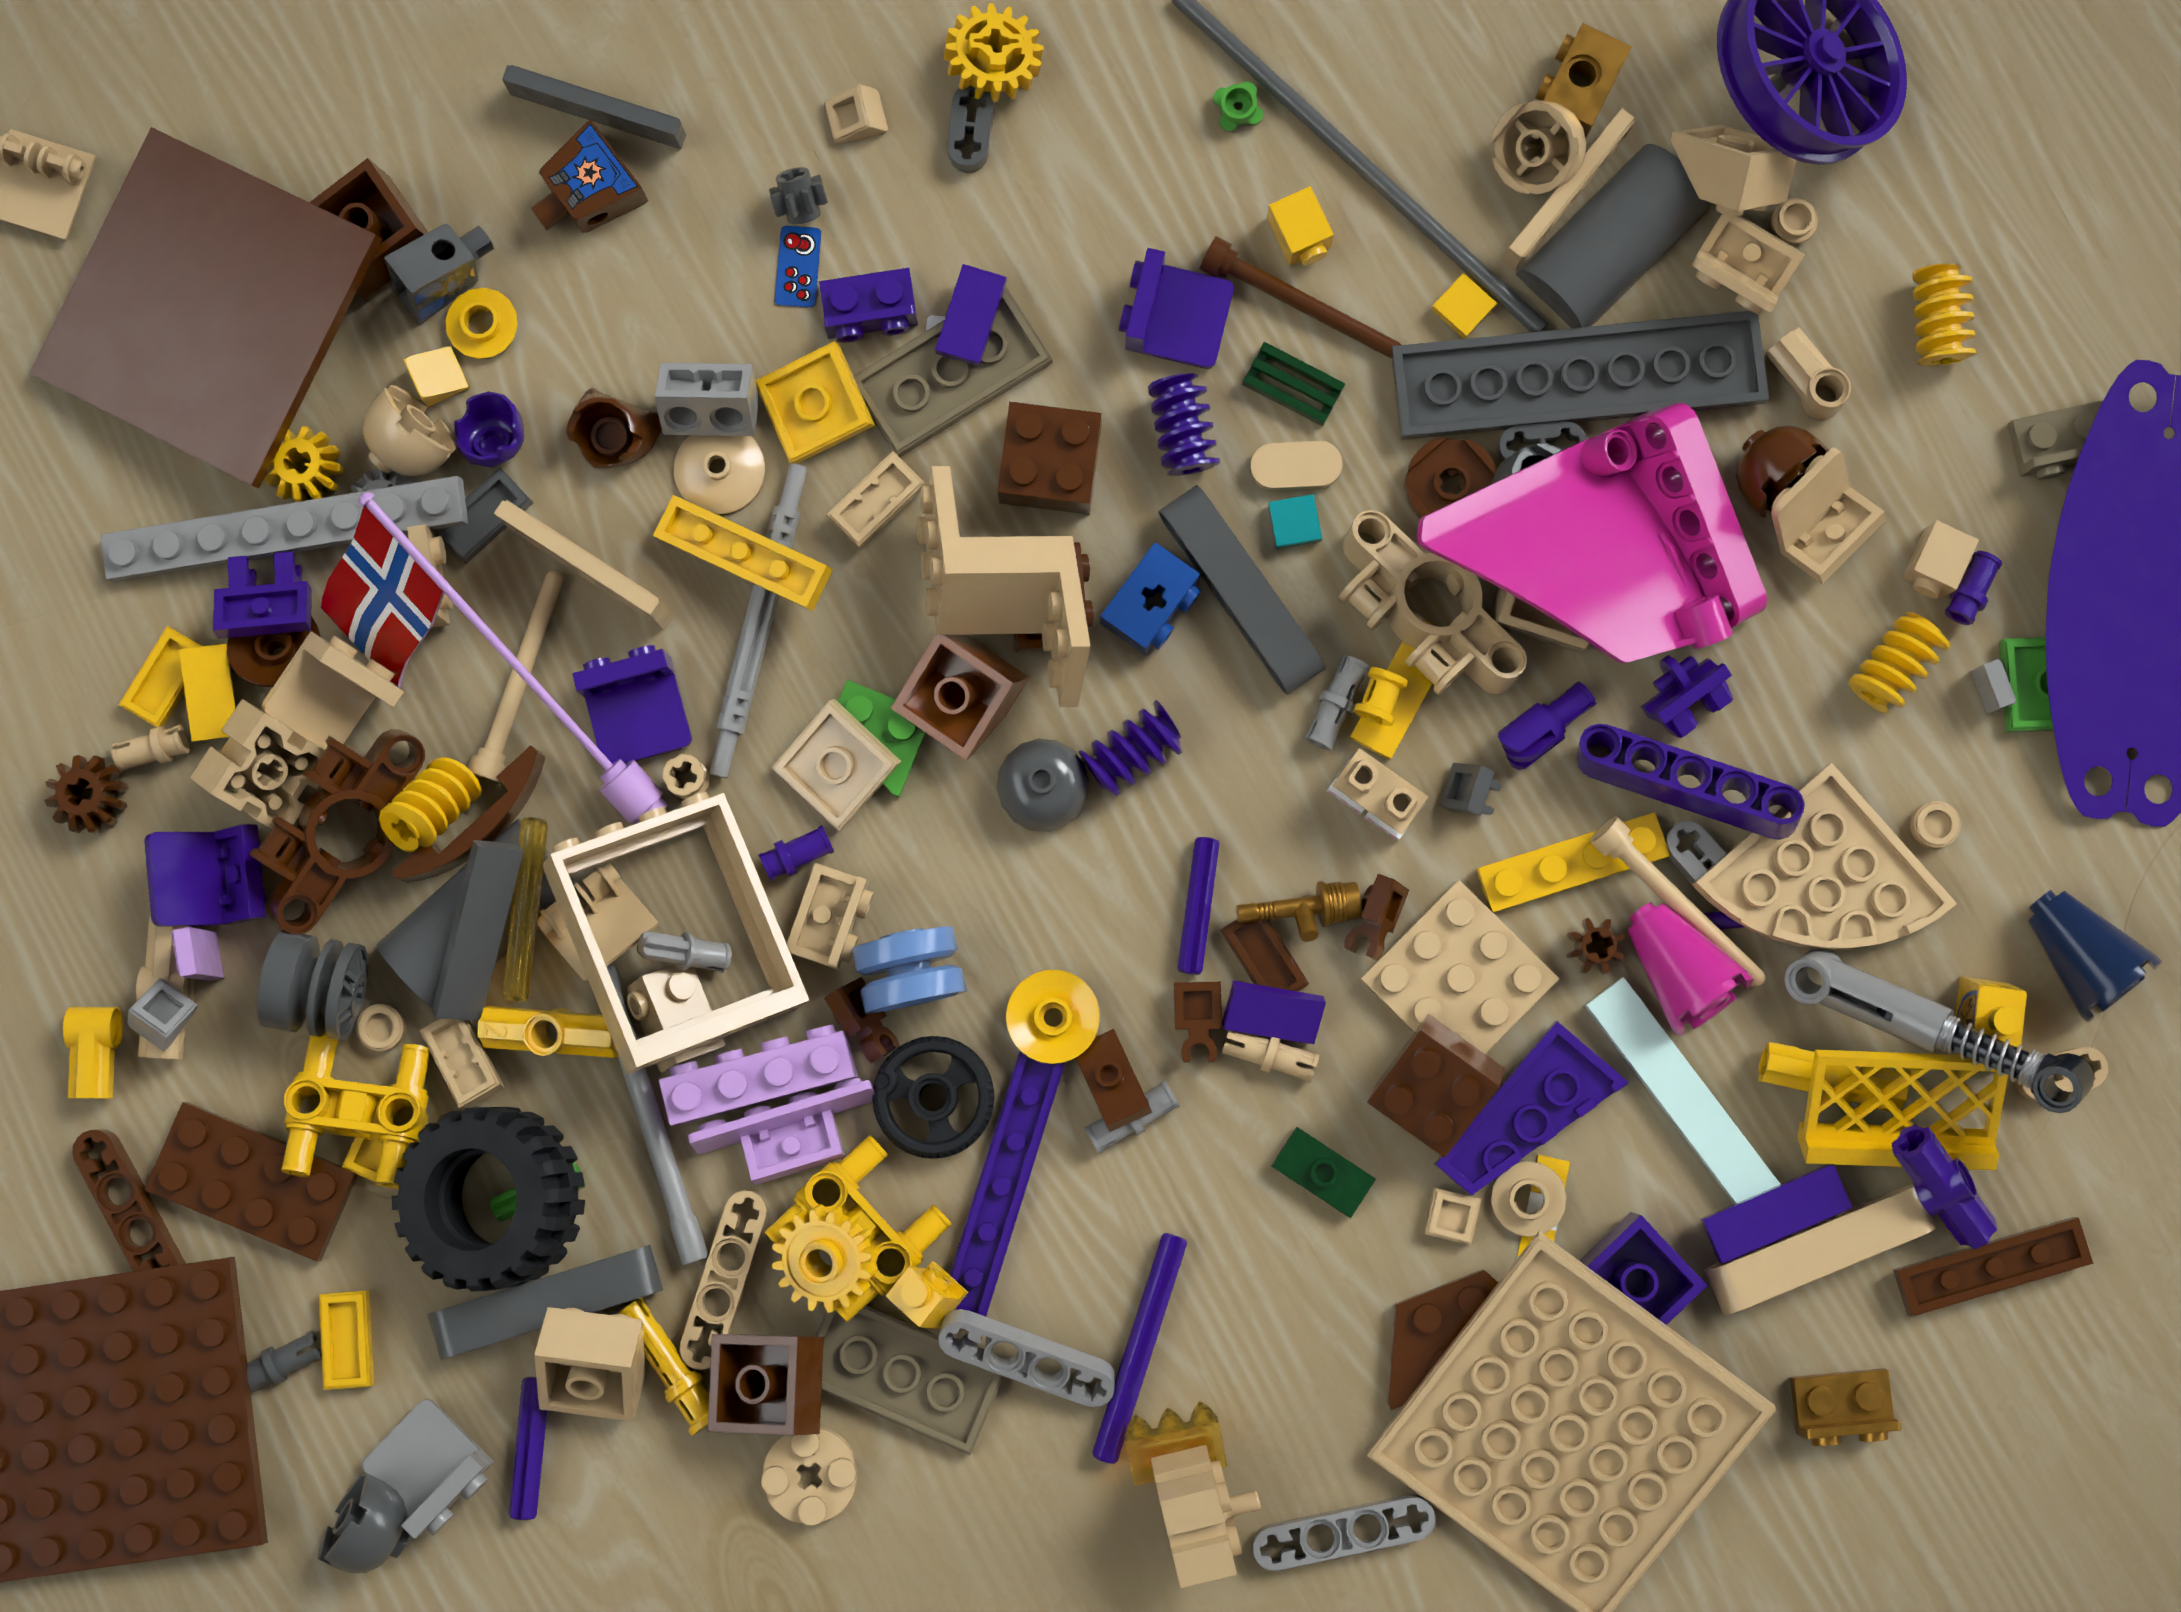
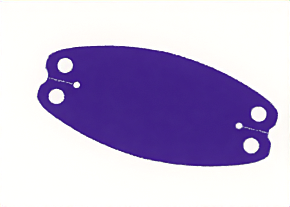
M2135 360L2117 376L2105 396L2084 442L2066 493L2057 528L2048 580L2045 634L2046 671L2051 718L2059 763L2069 796L2077 810L2086 817L2108 819L2117 811L2125 812L2126 807V812L2133 813L2140 823L2150 826H2167L2181 813V375L2168 374L2160 363L2150 360ZM2145 382L2150 384L2156 392V403L2147 412L2135 410L2129 401L2130 390L2137 383ZM2167 427L2173 428L2175 432L2172 439H2167L2164 436V430ZM2132 747L2137 750L2138 754L2133 760L2129 759L2126 754L2127 750ZM2097 766L2107 769L2112 777L2110 790L2102 796L2090 794L2084 784L2086 773L2089 769ZM2157 774L2166 776L2172 785L2170 798L2162 804L2152 803L2145 794L2144 787L2146 781L2151 776Z

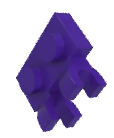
M293 551L274 553L275 584L256 585L257 573L255 569H249V559L247 556L228 557V588L214 589L213 631L218 639L311 630L312 589L307 581H302L303 569L301 565H295Z

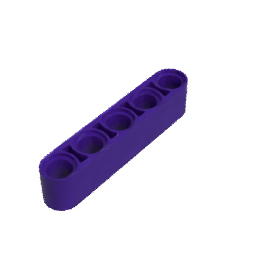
M1607 724L1591 725L1584 730L1580 737L1577 764L1583 774L1771 839L1780 840L1788 838L1795 832L1804 812V799L1796 788ZM1594 745H1602L1611 754L1607 757L1598 758L1591 755L1587 749ZM1638 760H1647L1654 765L1655 770L1649 773H1642L1636 770L1632 763ZM1683 775H1692L1698 779L1701 785L1696 788H1686L1680 784L1677 778ZM1728 790H1736L1743 794L1746 801L1738 804L1731 803L1723 796V793ZM1774 805L1783 806L1789 810L1791 817L1779 819L1770 813L1769 807Z

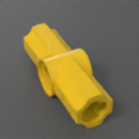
M486 1006L483 1008L481 1018L478 1020V1038L482 1043V1048L531 1051L540 1056L558 1053L609 1058L619 1057L602 1014L571 1012L564 1008L538 1010ZM548 1021L557 1029L558 1036L556 1042L552 1041L547 1035L546 1026Z
M1766 1042L1760 1056L1758 1082L1809 1093L1815 1052L1803 1050L1795 1046ZM1826 1066L1824 1079L1834 1088L1854 1073L1847 1066ZM1882 1068L1869 1078L1881 1090L1900 1077L1901 1074L1897 1070ZM1861 1083L1842 1098L1849 1105L1850 1102L1862 1104L1874 1094ZM1909 1085L1890 1098L1900 1110L1907 1099ZM1884 1104L1877 1107V1109L1890 1112Z

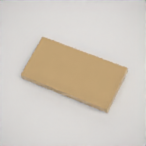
M502 500L494 512L514 534L664 630L672 619V613L657 596L508 500Z

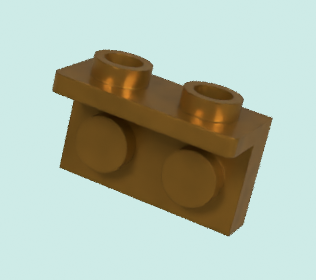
M1887 1369L1790 1377L1796 1434L1803 1438L1811 1439L1812 1446L1841 1444L1840 1436L1859 1435V1441L1861 1442L1888 1440V1432L1901 1431V1421L1894 1418L1889 1370Z

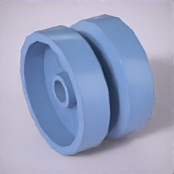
M945 926L925 930L923 928L906 930L885 935L878 940L853 947L852 954L857 973L862 975L887 973L886 978L869 982L860 990L865 1014L910 1007L965 993L967 989L962 968L955 965L931 967V963L949 958L958 950L953 927Z

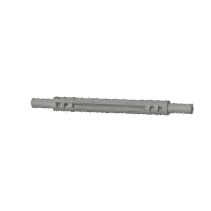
M794 463L789 465L780 504L773 508L766 538L790 549L793 546L801 515L797 508L808 469L805 466ZM757 585L753 586L716 727L720 730L709 774L725 779L728 778L738 735H744L779 599L778 595Z

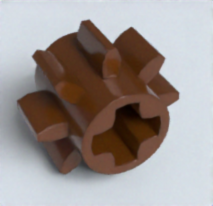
M1590 918L1582 920L1585 932L1582 934L1578 932L1567 934V937L1575 942V950L1569 952L1566 956L1567 958L1578 957L1583 962L1580 973L1585 974L1591 969L1592 965H1597L1602 975L1609 973L1608 960H1624L1625 956L1616 950L1617 942L1622 941L1625 935L1618 934L1614 936L1609 931L1611 926L1610 919L1604 920L1599 927L1594 928ZM1591 934L1595 940L1603 939L1606 948L1599 951L1601 959L1597 953L1589 954L1586 950V945L1592 942Z

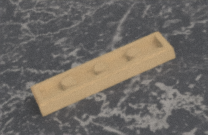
M1623 108L1616 114L1585 153L1584 162L1575 176L1553 192L1510 245L1503 260L1515 270L1521 268L1626 138L1635 122V117Z

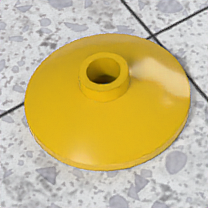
M1044 970L1030 975L1015 988L1007 1005L1006 1023L1012 1041L1022 1053L1038 1062L1059 1064L1077 1058L1089 1048L1098 1032L1100 1010L1096 996L1081 978L1062 970ZM1051 1009L1060 1011L1063 1017L1062 1022L1055 1027L1047 1025L1044 1021L1046 1012Z

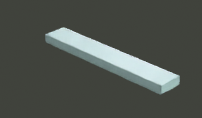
M1624 977L1617 980L1584 1005L1734 1204L1780 1185L1779 1181Z

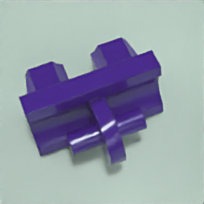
M1667 655L1659 661L1664 674L1653 682L1654 687L1660 693L1644 703L1641 708L1648 718L1660 722L1671 735L1682 738L1694 730L1698 724L1688 708L1700 699L1706 710L1712 713L1721 710L1733 701L1732 694L1725 681L1732 674L1725 664L1716 665L1708 658L1698 664L1694 657L1689 655L1678 663L1673 657Z

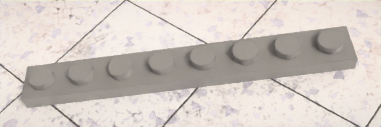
M453 476L101 534L106 580L118 582L228 564V557L247 556L249 560L272 557L274 553L293 551V553L351 544L363 507L360 508L358 499L365 492H371L375 495L372 498L374 502L404 535L408 534L407 527L426 524L431 530L468 525L463 479Z

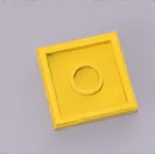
M836 341L755 380L758 392L789 463H801L875 426L842 349Z

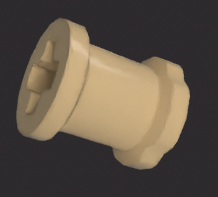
M680 754L676 758L667 761L663 768L662 777L667 784L668 790L683 800L693 795L707 792L710 786L709 771L698 759L691 755ZM689 767H691V772L697 776L695 783L687 782L684 789H682V783L676 779L679 772L686 773Z

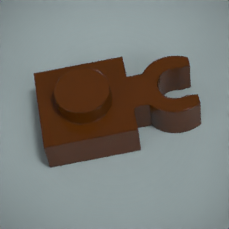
M860 977L834 990L824 1000L847 1036L850 1038L857 1034L861 1040L860 1045L864 1056L870 1063H873L883 1055H888L900 1045L894 1033L884 1027L880 1021L886 1017L885 1012L865 1014L860 990L866 983Z
M1221 981L1174 982L1175 1030H1188V1038L1181 1048V1057L1184 1063H1190V1049L1195 1044H1202L1207 1048L1208 1062H1215L1217 1048L1214 1041L1209 1037V1029H1222Z

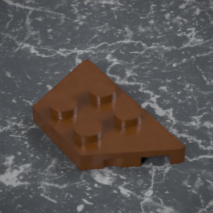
M1484 1269L1395 1303L1394 1335L1390 1362L1391 1373L1387 1399L1391 1410L1404 1405L1499 1283Z

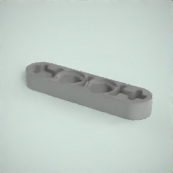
M953 1310L942 1319L938 1339L939 1345L945 1354L955 1359L1084 1406H1103L1113 1397L1115 1388L1114 1369L1108 1362L969 1310ZM960 1329L968 1331V1334H965L962 1339L953 1337ZM982 1335L986 1336L984 1349L978 1347V1343L981 1344ZM1007 1342L1014 1345L1018 1349V1353L1011 1358H1001L993 1352L992 1348L998 1343ZM1050 1358L1058 1361L1062 1365V1369L1056 1374H1045L1036 1365L1039 1361ZM1071 1368L1077 1369L1076 1373H1073L1072 1381H1069ZM1093 1377L1101 1379V1383L1097 1382L1094 1388L1086 1386V1382L1090 1383Z
M1418 1495L1394 1497L1268 1524L1261 1527L1255 1533L1252 1540V1552L1256 1561L1263 1568L1270 1571L1284 1570L1419 1541L1426 1538L1433 1531L1436 1523L1435 1513L1432 1506L1423 1497ZM1415 1505L1419 1512H1426V1518L1419 1520V1529L1412 1530L1408 1523L1395 1524L1393 1526L1397 1531V1535L1388 1537L1389 1524L1382 1512L1383 1510L1392 1508L1391 1516L1393 1519L1407 1515V1506ZM1363 1514H1371L1380 1522L1378 1535L1370 1541L1358 1539L1353 1532L1355 1520ZM1317 1524L1329 1526L1334 1533L1332 1545L1323 1551L1314 1550L1307 1543L1309 1529ZM1299 1528L1298 1540L1305 1553L1304 1555L1295 1557L1294 1546L1281 1549L1280 1558L1277 1560H1272L1269 1553L1260 1552V1547L1267 1545V1536L1276 1535L1279 1542L1291 1541L1293 1538L1289 1530Z

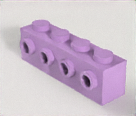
M827 1025L806 1031L808 1040L789 1044L788 1037H782L761 1043L762 1052L744 1057L742 1049H737L715 1055L716 1064L698 1069L697 1061L670 1067L671 1076L659 1079L670 1126H679L829 1086L847 1079L859 1078L849 1037L845 1031L835 1032L834 1025Z

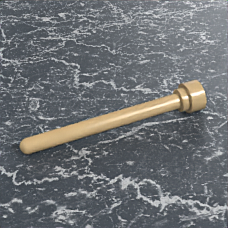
M556 570L549 571L544 578L516 657L530 674L563 584V576ZM513 668L485 747H479L477 755H471L467 767L476 778L499 785L502 783L496 776L507 767L504 765L506 756L502 755L527 685Z
M1617 816L1609 819L1596 831L1590 843L1603 856L1609 854L1613 859L1619 857L1675 913L1747 970L1754 979L1751 986L1759 987L1764 984V972L1632 845L1634 839L1629 835L1630 829Z

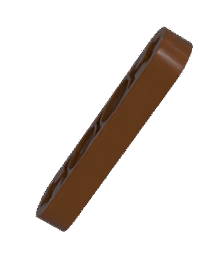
M95 1129L83 1132L78 1136L73 1144L72 1154L74 1161L132 1270L139 1271L158 1268L154 1258L143 1261L141 1254L155 1251L160 1246L163 1248V1253L154 1255L162 1267L186 1264L148 1191L144 1190L145 1186L116 1134L109 1130ZM92 1140L95 1143L104 1142L107 1149L103 1150L101 1156L106 1166L117 1164L119 1170L105 1173L99 1179L97 1173L105 1171L106 1168L99 1158H89L88 1152L93 1149ZM117 1178L125 1180L131 1189L130 1197L123 1205L113 1203L108 1195L109 1185ZM139 1219L147 1221L153 1230L152 1239L146 1246L135 1244L130 1236L131 1226Z

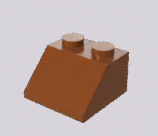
M936 633L891 709L964 760H968L1006 717L1030 677L969 635H937Z

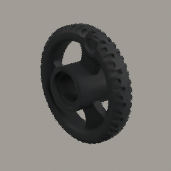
M926 1036L906 1042L886 1058L874 1081L873 1090L875 1095H872L873 1110L881 1130L895 1146L917 1157L937 1159L962 1152L978 1140L988 1126L992 1116L994 1086L985 1063L971 1048L951 1038ZM938 1052L951 1055L950 1067L943 1075L929 1073L913 1081L906 1077L900 1068L911 1058L923 1053ZM932 1083L941 1085L947 1096L944 1106L937 1111H929L921 1103L922 1090ZM966 1083H976L978 1105L975 1115L965 1130L958 1133L952 1128L948 1116L953 1113L957 1106V1089ZM898 1098L908 1099L912 1111L918 1117L928 1120L929 1134L925 1141L911 1137L899 1127L891 1113L890 1101Z

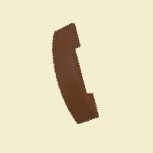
M530 745L496 776L508 790L500 799L442 851L436 844H432L430 847L419 846L417 850L411 853L391 872L394 877L406 883L421 881L443 874L467 862L473 840L492 842L519 815L536 787L546 757Z

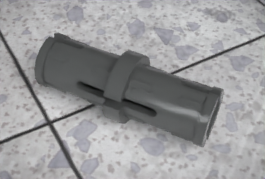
M309 1331L306 1335L276 1350L273 1347H269L261 1351V1357L247 1363V1377L251 1392L271 1382L280 1384L288 1379L287 1374L317 1360H322L321 1349L317 1348L300 1356L297 1355L298 1351L314 1344V1341L317 1340L315 1333Z

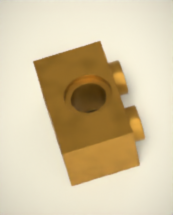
M1582 23L1576 37L1569 34L1566 35L1555 57V60L1562 64L1555 77L1548 73L1546 74L1535 99L1561 104L1573 112L1583 127L1586 139L1632 46ZM1573 73L1583 74L1588 78L1590 85L1587 87L1576 86L1571 82L1569 75Z

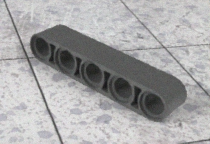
M1195 485L1158 511L1173 538L1197 572L1200 573L1202 579L1274 681L1286 695H1289L1326 669L1315 647L1213 503L1198 485Z
M647 1245L429 1313L428 1318L440 1360L542 1329L547 1307L559 1309L577 1308L584 1312L593 1313L663 1291L651 1246Z

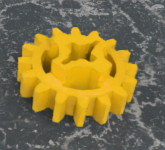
M989 3L987 13H981L976 6H972L969 18L959 14L956 17L954 28L948 29L943 60L950 61L947 73L949 76L961 75L958 86L961 90L970 85L975 87L974 98L979 99L985 91L990 92L993 102H998L1000 92H1006L1011 99H1015L1018 88L1021 87L1028 91L1033 77H1038L1044 50L1043 45L1037 44L1039 31L1038 29L1026 30L1028 22L1026 15L1017 20L1012 18V7L1008 6L1003 14L996 12L994 3Z

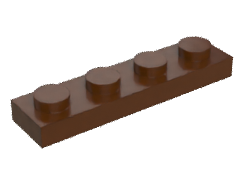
M2071 1217L1989 1241L1988 1244L1976 1249L1968 1247L1893 1269L1907 1315L1916 1316L2094 1263L2079 1217Z

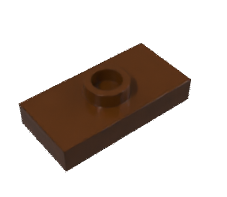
M1111 1029L1096 1036L1089 1048L1078 1056L1076 1060L1109 1132L1151 1114L1152 1110L1115 1030Z

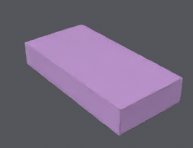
M193 927L173 930L171 934L178 975L180 977L203 981L224 978L216 932Z

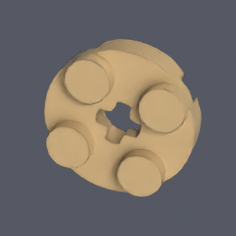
M820 1427V1434L783 1435L771 1447L764 1461L761 1484L769 1503L781 1516L795 1523L814 1526L834 1518L848 1505L857 1487V1466L853 1450L840 1435L827 1428ZM813 1463H816L821 1467L818 1476L822 1483L818 1487L810 1484L806 1488L799 1482L802 1475L798 1472V1468L801 1464L809 1468Z

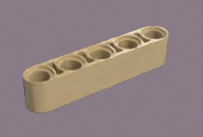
M1909 1184L1853 1206V1208L1726 1263L1717 1262L1704 1269L1723 1315H1728L1934 1231L1937 1226L1933 1217L1922 1206L1914 1185Z

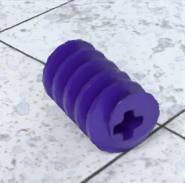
M1194 373L1164 377L1153 381L1148 386V394L1153 398H1158L1151 404V410L1153 414L1161 416L1154 422L1155 431L1164 434L1158 439V448L1162 451H1167L1161 457V466L1171 469L1167 473L1170 476L1196 474L1220 464L1219 458L1207 457L1205 455V452L1215 447L1217 443L1216 440L1202 438V434L1211 430L1214 426L1213 422L1199 421L1198 416L1210 411V405L1196 403L1195 398L1207 393L1206 386L1192 384V380L1198 377Z
M1157 700L1153 702L1156 716H1153L1145 709H1141L1138 712L1140 727L1128 719L1123 721L1125 737L1112 729L1108 731L1107 737L1110 747L1095 740L1091 744L1094 754L1093 758L1084 751H1079L1082 760L1100 786L1115 796L1121 794L1117 781L1120 778L1131 786L1136 784L1133 773L1135 768L1147 776L1151 774L1148 761L1150 758L1165 765L1167 763L1164 753L1165 748L1168 747L1177 755L1182 753L1179 741L1181 735L1164 707Z

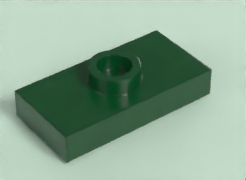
M1298 1127L1294 1129L1271 1167L1349 1218L1353 1216L1376 1178Z

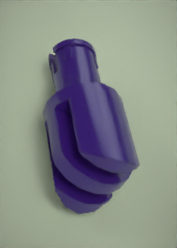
M1580 681L1576 682L1563 695L1548 705L1544 703L1541 705L1537 702L1498 732L1502 748L1513 768L1522 770L1529 767L1565 739V727L1597 704L1595 698Z

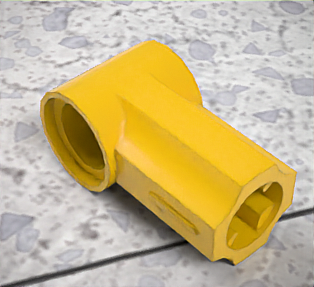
M70 1006L66 1010L63 1020V1038L66 1047L70 1049L68 1098H113L115 1049L119 1048L123 1037V1016L120 1008Z

